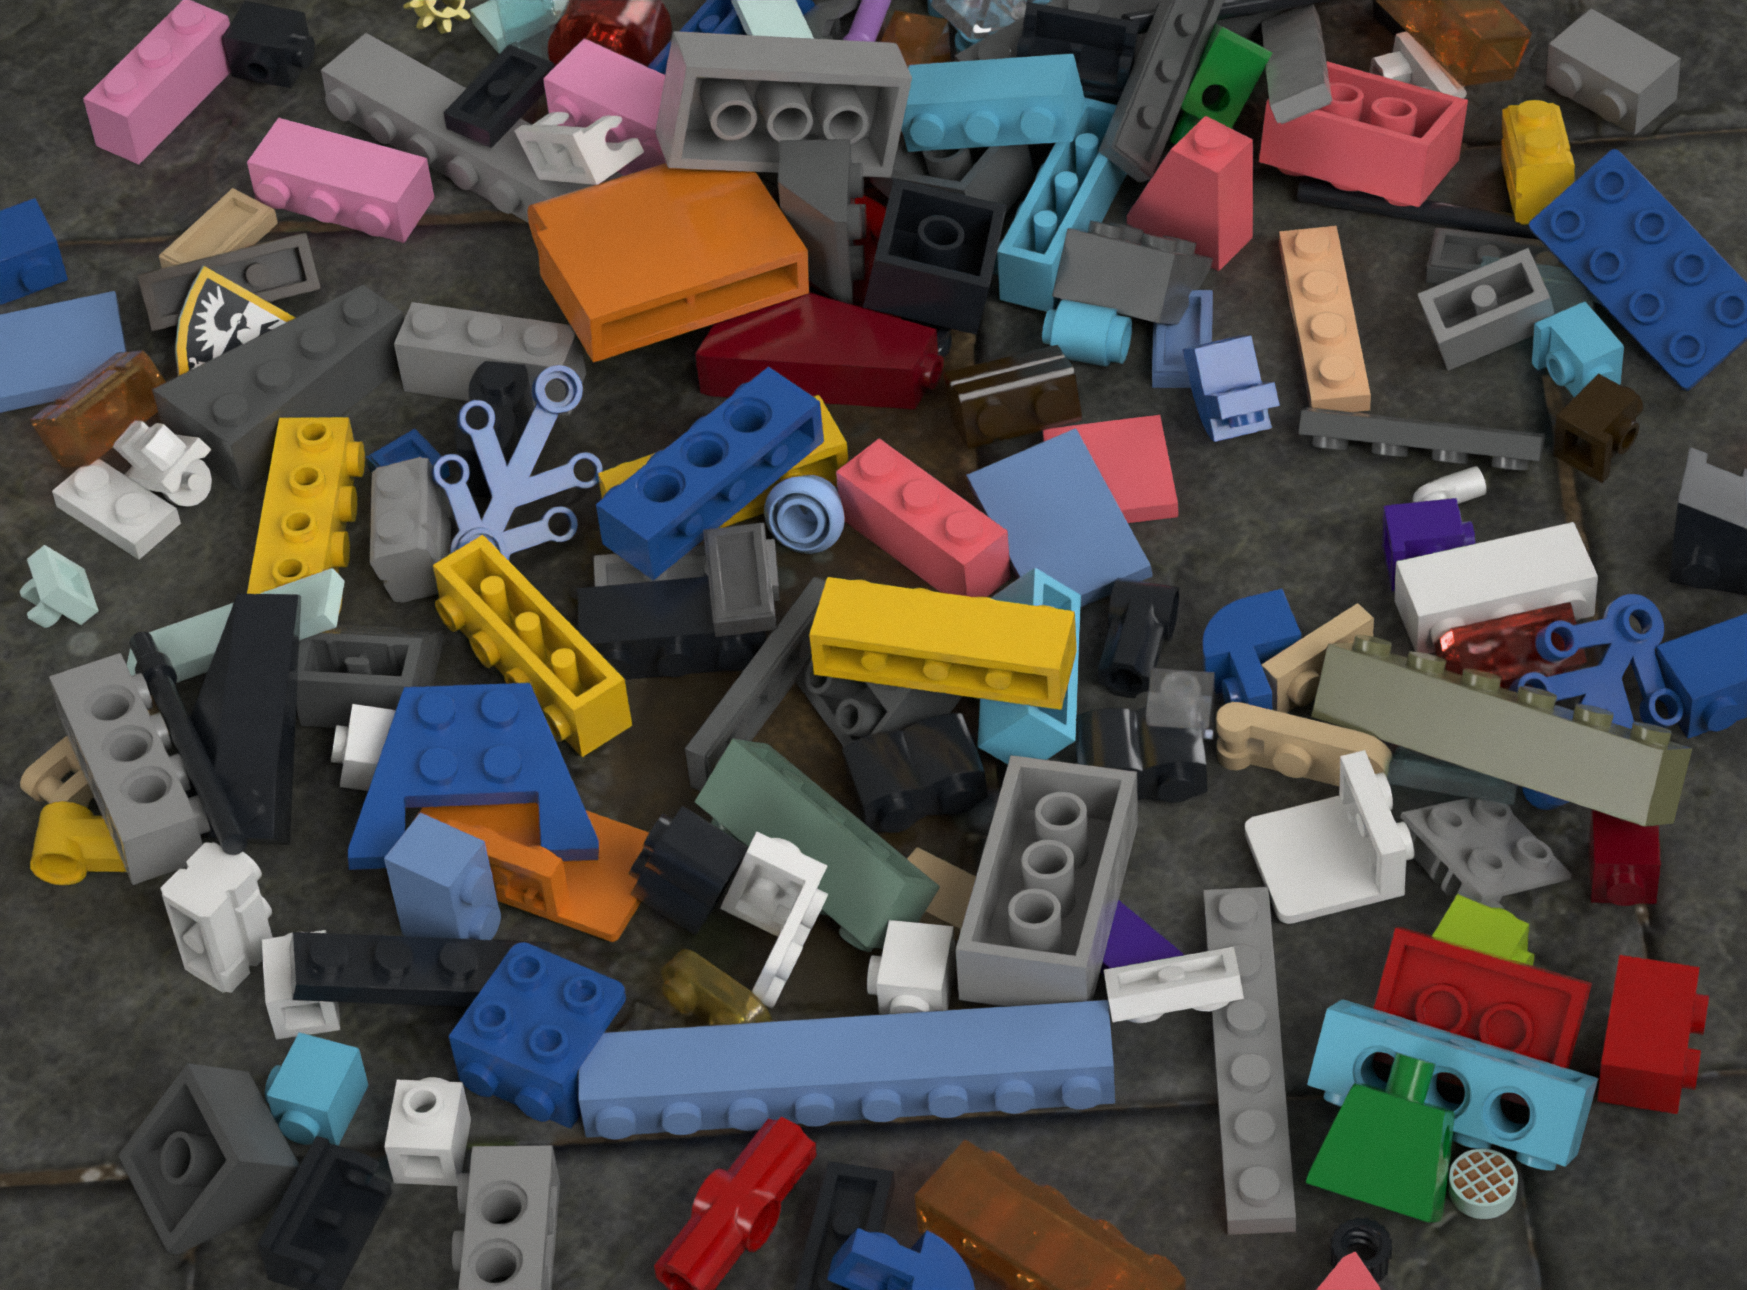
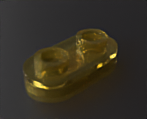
M681 949L661 968V975L664 981L661 987L662 992L669 1003L681 1013L689 1014L693 1012L710 1026L773 1022L769 1011L756 995L689 949Z

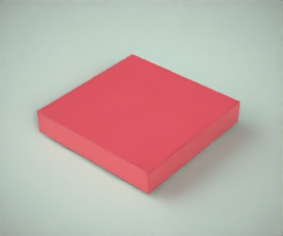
M1160 415L1043 430V442L1070 430L1077 429L1127 523L1178 517V500Z

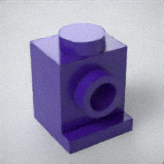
M1457 498L1383 506L1382 547L1391 591H1395L1397 561L1476 544L1473 524L1471 521L1462 522Z

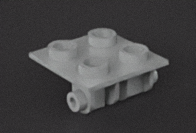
M1492 792L1402 812L1400 816L1409 826L1408 829L1414 848V859L1427 871L1435 883H1442L1441 888L1448 896H1457L1459 894L1490 908L1497 907L1503 909V906L1499 903L1502 896L1570 880L1572 874L1553 855L1551 849L1544 842L1538 840L1512 813L1511 808Z

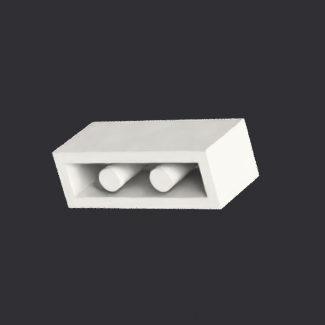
M1574 522L1397 561L1395 604L1415 652L1428 654L1437 651H1452L1463 645L1499 637H1513L1521 632L1546 627L1559 620L1571 624L1580 619L1594 616L1598 575Z

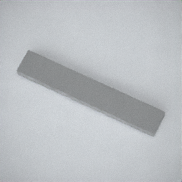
M1314 4L1296 7L1261 22L1264 48L1273 52L1266 64L1269 103L1277 124H1284L1330 105L1332 95L1321 23Z

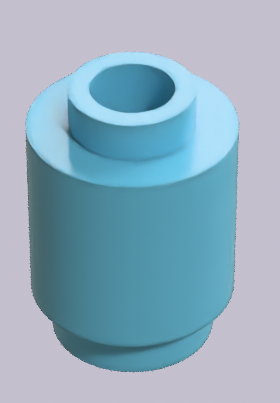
M1063 299L1059 303L1057 310H1048L1043 325L1042 341L1045 344H1050V346L1058 345L1068 360L1108 367L1110 362L1122 364L1126 359L1130 346L1132 319L1120 316L1117 313V309Z

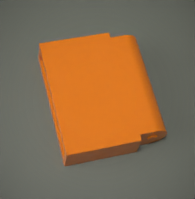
M664 163L528 206V222L533 240L538 249L540 276L593 363L809 293L808 250L756 172L668 168L667 164Z

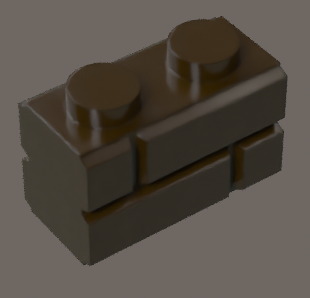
M1058 345L944 372L953 426L959 436L961 435L968 449L990 444L995 438H999L1002 441L1082 421L1074 368L1067 357L1065 358Z

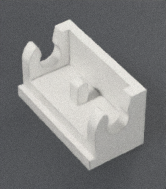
M552 112L533 125H521L514 130L539 180L598 185L644 153L638 138H630L619 143L605 142L606 133L611 128H616L622 122L620 116H603L585 128L557 126L564 124L569 118V114L565 112Z

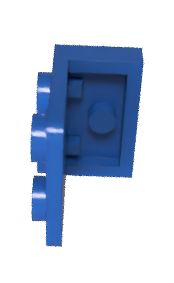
M529 943L515 944L449 1035L459 1081L479 1096L491 1097L494 1095L517 1105L523 1113L534 1120L541 1122L551 1120L571 1129L581 1115L577 1071L625 1003L626 993L623 984Z

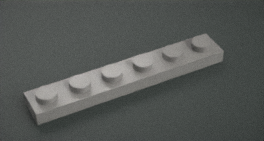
M1269 888L1204 890L1207 951L1234 947L1244 999L1230 1001L1226 1006L1211 1011L1227 1234L1296 1232Z

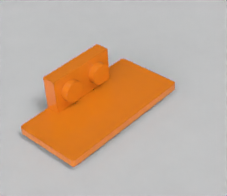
M537 803L422 807L420 810L421 813L485 841L497 901L610 942H615L620 938L641 903L640 900L631 895L637 879L630 876L628 872L644 847L642 845L649 832L586 810L599 841V860L563 861L562 858L557 857L548 849L540 846L539 806Z

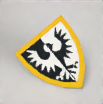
M202 266L188 292L178 319L175 344L178 376L295 319V317L211 269Z

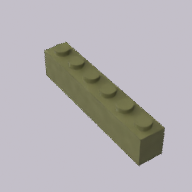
M1357 634L1354 637L1353 643L1328 644L1311 717L1347 729L1364 732L1380 740L1644 827L1674 824L1692 748L1671 742L1672 732L1670 730L1642 722H1633L1631 729L1612 723L1613 712L1591 705L1576 704L1574 711L1555 705L1556 694L1538 688L1520 686L1518 693L1499 687L1501 677L1488 672L1464 669L1462 675L1444 670L1446 660L1434 655L1413 651L1409 652L1408 658L1390 653L1392 643L1380 638Z

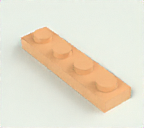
M1337 226L1279 231V249L1309 407L1348 412L1369 411L1371 394Z

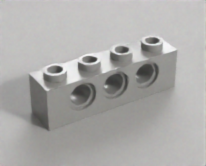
M118 653L49 676L59 719L132 885L187 867L186 861L202 846L200 835L209 832L210 826L198 795L187 798L185 791L190 790L191 787L180 755L176 754L169 757L166 752L172 746L161 714L157 713L150 716L147 711L153 708V704L142 673L131 676L122 654Z
M552 1145L472 1146L470 1173H460L457 1186L459 1213L466 1214L464 1231H454L452 1238L453 1270L460 1272L459 1289L449 1290H552L560 1179ZM504 1219H514L506 1224H496ZM498 1277H510L500 1283H489Z

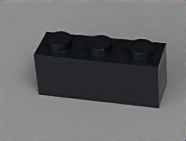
M708 576L577 588L579 633L625 680L663 676L680 677L686 674L727 670L742 671L767 640V631L715 637Z

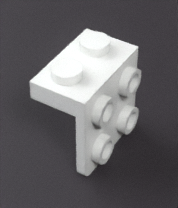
M1365 750L1340 756L1339 796L1254 816L1245 823V837L1264 885L1269 888V898L1277 918L1283 923L1292 924L1405 895L1406 861L1414 858L1411 835L1405 822H1395L1390 811L1393 809V799L1388 780L1383 772L1374 773Z
M756 832L720 908L778 937L740 1015L750 1021L753 1020L760 1004L773 1009L828 896L827 893L817 889L827 865L802 854L798 847L787 840L769 838L759 832Z

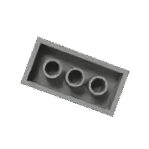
M673 31L655 133L668 168L778 173L780 140L850 139L852 163L863 164V177L891 178L912 76L897 43Z
M1010 756L956 946L959 1000L1005 1007L1093 1001L1138 825L1137 772Z

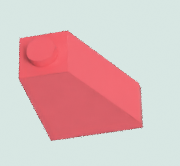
M1205 116L1169 151L1127 214V224L1144 230L1143 232L1146 234L1161 237L1163 235L1197 243L1194 253L1213 258L1211 268L1220 271L1253 238V139Z

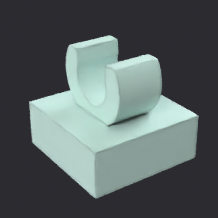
M43 545L27 558L33 578L24 584L20 594L21 597L37 605L27 613L28 619L47 628L55 624L63 614L82 625L98 612L84 568L46 545Z

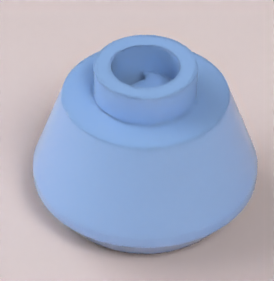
M803 475L781 481L771 490L764 505L765 522L770 533L780 544L795 552L805 554L822 552L831 547L843 531L845 517L840 495L832 483L820 476Z

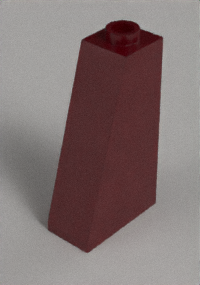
M813 293L715 323L695 353L700 393L708 396L730 398L741 384L750 382L769 366L811 396L820 395L824 404L915 410L927 389L933 390L938 385L944 367L943 356L938 355L936 329Z

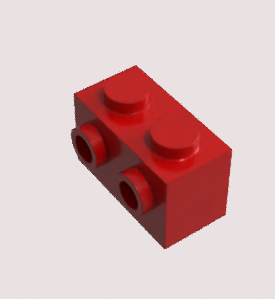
M1619 955L1601 1061L1598 1102L1678 1114L1682 1088L1696 1090L1701 1050L1688 1048L1690 1033L1704 1035L1709 995L1696 993L1700 967Z

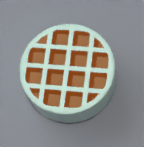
M1473 1149L1460 1155L1452 1164L1449 1173V1196L1454 1206L1465 1215L1477 1219L1495 1218L1507 1212L1514 1204L1517 1195L1518 1175L1514 1164L1502 1153L1491 1149Z

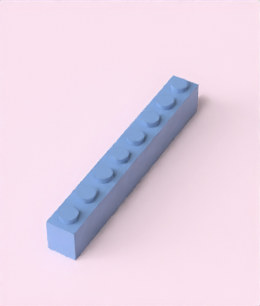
M1108 1000L603 1033L579 1068V1105L586 1138L623 1139L634 1134L665 1132L675 1135H688L698 1130L727 1128L753 1131L760 1129L767 1119L777 1120L780 1117L786 1118L795 1124L816 1127L835 1121L868 1119L874 1122H888L897 1117L928 1115L953 1118L964 1113L990 1111L1017 1114L1037 1108L1070 1107L1073 1109H1088L1099 1104L1115 1103L1114 1063Z

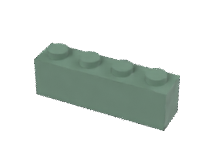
M733 738L695 800L701 808L713 817L712 825L748 847L756 832H759L769 838L787 840L798 847L802 854L827 865L817 889L828 894L819 914L829 915L841 925L839 930L840 936L860 950L872 952L873 948L883 949L889 920L918 923L940 888L937 883L768 744Z

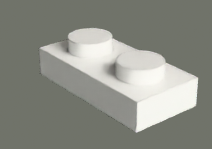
M95 456L90 458L52 491L58 508L138 560L181 524L176 507Z
M1234 947L1104 970L1112 1022L1128 1020L1134 1023H1145L1156 1020L1168 1012L1190 1008L1198 1011H1213L1226 1006L1230 1001L1244 999Z

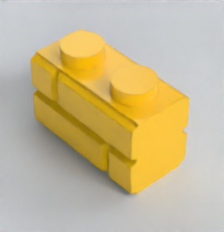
M1540 100L1525 101L1520 105H1510L1502 110L1503 139L1501 162L1515 222H1519L1521 225L1529 224L1536 215L1571 186L1575 180V164L1570 152L1560 106Z

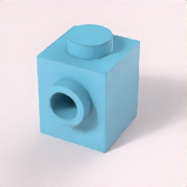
M298 1033L282 1066L276 1065L272 1069L265 1086V1101L269 1103L271 1113L285 1137L296 1143L309 1145L313 1143L316 1136L328 1139L329 1143L339 1146L368 1087L359 1048Z

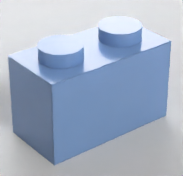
M420 812L384 858L402 935L408 937L491 940L498 930L501 912L498 906L485 841Z

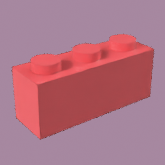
M880 438L836 471L838 493L844 510L845 522L939 592L969 597H988L1011 578L1008 531Z

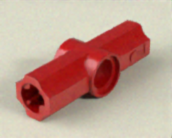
M783 1117L777 1120L767 1119L728 1171L718 1168L705 1179L694 1199L691 1219L654 1265L656 1279L663 1283L668 1290H715L745 1250L755 1252L767 1242L778 1222L781 1202L817 1156L815 1142L806 1136L799 1125Z

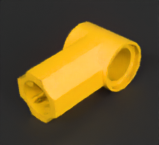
M66 801L53 802L42 809L30 862V869L35 876L45 882L64 886L82 881L87 872H127L102 816H94L93 812L85 806Z

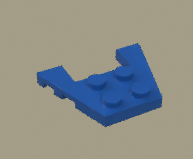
M530 683L404 687L348 848L349 870L386 868L384 858L406 831L405 809L415 807L537 803L539 806L540 846L548 849L557 857L562 858L563 861L599 860V841Z

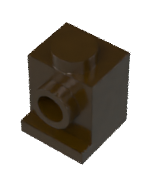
M1598 373L1556 415L1553 456L1603 483L1610 476L1611 459L1617 453L1621 455L1626 453L1637 438L1640 426L1636 422V418L1643 411V402L1639 395L1631 388L1621 386Z

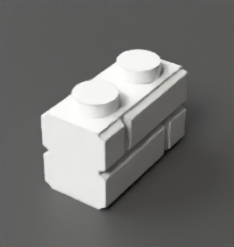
M205 842L186 861L188 868L179 869L160 889L185 970L222 993H232L250 974L249 966H257L263 960L261 939L273 938L268 923V918L272 915V909L260 894L257 881L261 878L262 874L254 860L244 852L237 855H228L220 845L214 842Z

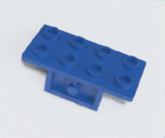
M1612 149L1529 222L1530 231L1683 391L1692 389L1747 340V282L1619 150Z

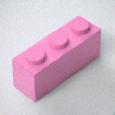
M182 0L83 98L96 146L139 165L231 73L223 36L230 26L228 16L194 1Z
M282 118L277 119L247 161L257 201L274 209L287 210L315 218L324 223L341 225L365 232L371 236H380L405 243L435 198L427 158Z

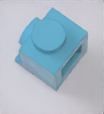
M1585 301L1534 323L1533 366L1538 371L1547 367L1554 382L1559 386H1565L1573 397L1598 373L1621 385L1624 345Z

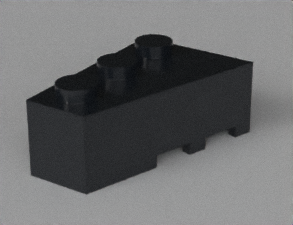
M1690 447L1677 504L1669 582L1689 585L1698 589H1713L1747 595V469L1744 468L1740 476L1707 464L1708 454Z

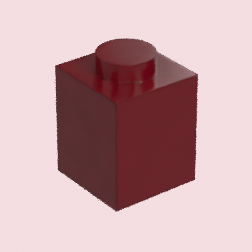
M1591 809L1589 830L1591 903H1613L1619 906L1656 904L1661 867L1659 825L1644 827Z

